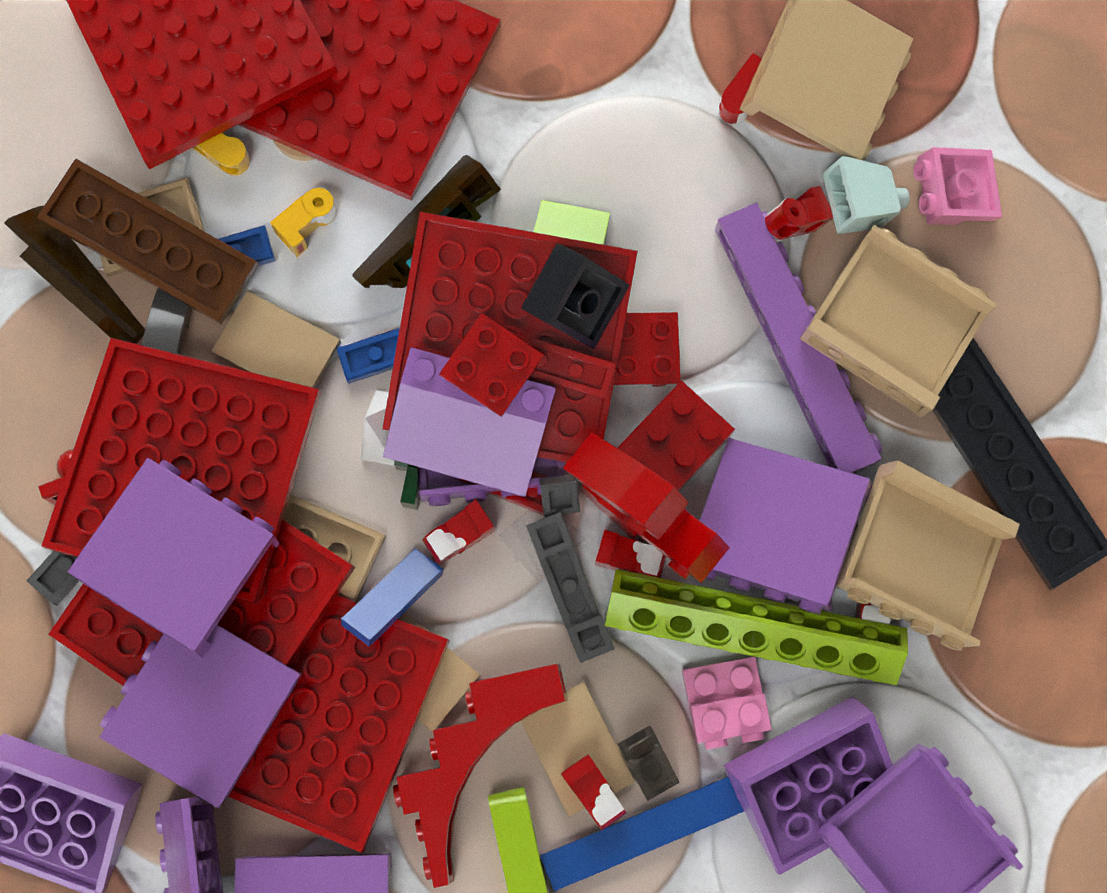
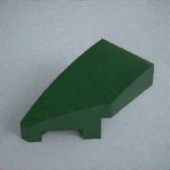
M394 460V466L397 470L406 471L400 503L405 508L418 510L420 497L419 467Z

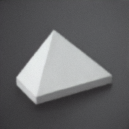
M376 390L365 416L361 460L395 467L394 460L383 457L389 433L388 430H382L388 392Z

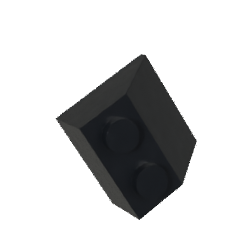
M557 243L521 309L594 349L630 285L585 256Z

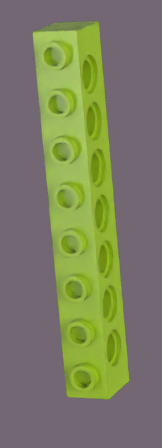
M618 569L615 570L604 625L623 631L652 635L657 638H666L692 645H701L731 653H740L765 660H774L897 685L908 655L907 628L825 611L815 614L791 604Z

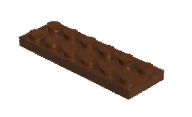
M76 158L37 216L46 225L221 325L259 266L256 260Z

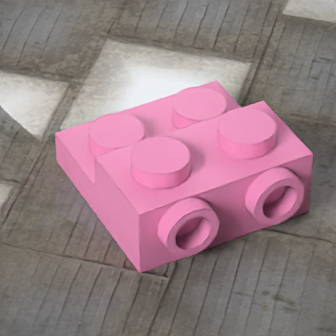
M933 147L917 157L913 173L915 179L921 181L922 195L919 198L918 207L921 214L926 215L927 224L957 225L963 221H995L1002 217L992 150Z
M755 657L682 670L696 744L705 742L706 750L728 746L727 738L741 736L742 743L765 739L763 732L772 730L765 693H762Z

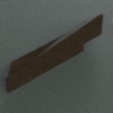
M464 155L355 270L352 277L364 288H370V285H388L392 288H405L410 271L406 261L413 254L419 213L425 212L477 222L482 216L475 208L497 194L501 188L483 164L468 155Z
M37 206L12 216L4 222L13 233L29 246L20 257L110 338L137 344L142 339L145 332L144 327L75 242L37 218L44 206Z

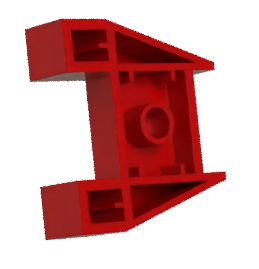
M592 432L563 467L565 471L599 495L596 501L669 558L671 561L668 566L685 580L691 575L702 583L730 549L716 532L685 509L689 502L672 484Z

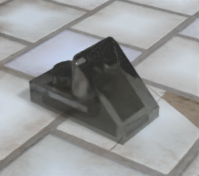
M650 725L617 744L618 750L647 801L680 783Z

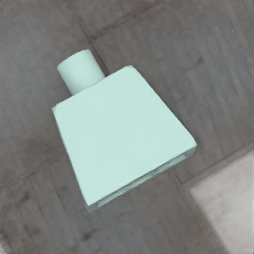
M842 156L823 173L837 234L870 230L874 225L881 228L900 214V210L905 209L909 204L910 195L908 190L895 187L892 171L887 166Z

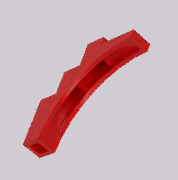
M560 664L469 683L470 691L465 692L466 703L469 713H475L476 721L433 730L434 738L429 739L430 751L433 760H439L440 767L396 777L397 785L393 786L396 806L398 808L402 807L404 815L419 812L420 819L415 820V828L419 842H425L427 857H423V869L426 879H432L434 888L449 885L454 881L451 855L453 823L461 793L476 764L490 746L513 725L541 709L568 701Z

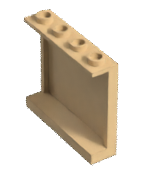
M788 0L739 110L750 116L761 111L841 156L864 161L872 149L871 137L884 121L885 113L883 109L885 104L893 97L898 88L897 76L910 60L911 52H909V48L914 38L847 0Z
M874 225L863 238L803 332L800 340L922 418L934 409L940 399L938 394L986 315L996 307L997 303L989 299L988 294L977 287H970L959 280L957 274L952 270L939 267L928 260L926 254L921 250L909 248L898 241L896 235L891 231Z
M898 460L880 465L843 564L837 587L847 591V597L853 601L862 604L871 603L879 607V613L883 616L895 620H900L901 618L911 623L910 628L915 632L924 635L933 634L941 638L940 643L945 647L961 651L963 647L979 646L981 641L970 635L1001 542L1004 539L1015 538L1020 524Z

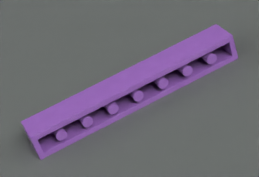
M756 202L719 218L715 227L716 234L828 466L856 474L876 465L882 459L880 456L882 448L874 433L869 434L864 424L866 415L859 401L854 402L848 391L850 381L847 374L842 368L838 370L833 360L800 340L816 311L812 305L807 306L802 296L804 288L799 276L796 273L791 274L786 263L789 261L785 247L781 242L776 243L773 235L766 227L765 217L768 213L766 211L761 212Z

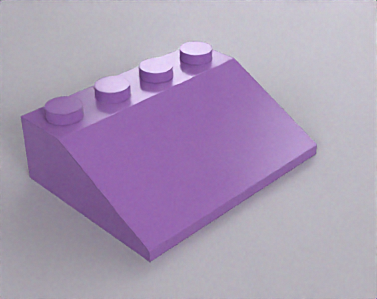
M411 347L401 379L383 457L525 497L556 388L527 380L503 416L500 417L439 375L450 358Z
M852 696L726 763L724 767L735 794L776 873L781 875L828 849L829 847L816 830L893 764L873 712Z
M3 733L0 736V863L81 893H105L132 823L142 784Z
M200 797L159 803L160 811L156 812L155 821L158 834H163L164 849L160 850V866L162 872H167L169 886L164 889V893H223L213 805Z

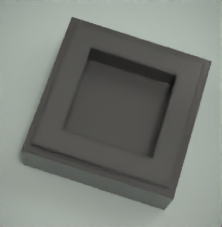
M566 475L539 479L544 517L561 512L562 515L581 512L578 484L575 477Z

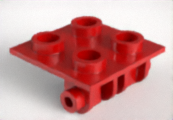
M678 312L627 313L614 385H652V387H664L666 384H678L681 381Z
M481 313L439 375L502 417L527 379H530L537 368L536 366L544 355Z

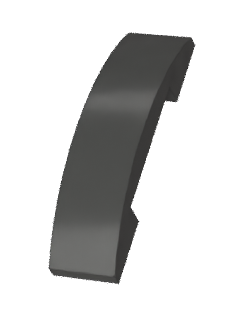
M157 289L149 312L142 346L180 355L185 327H189L192 308Z
M561 512L526 525L580 663L614 650L615 648L607 628L604 626L605 623L591 593Z

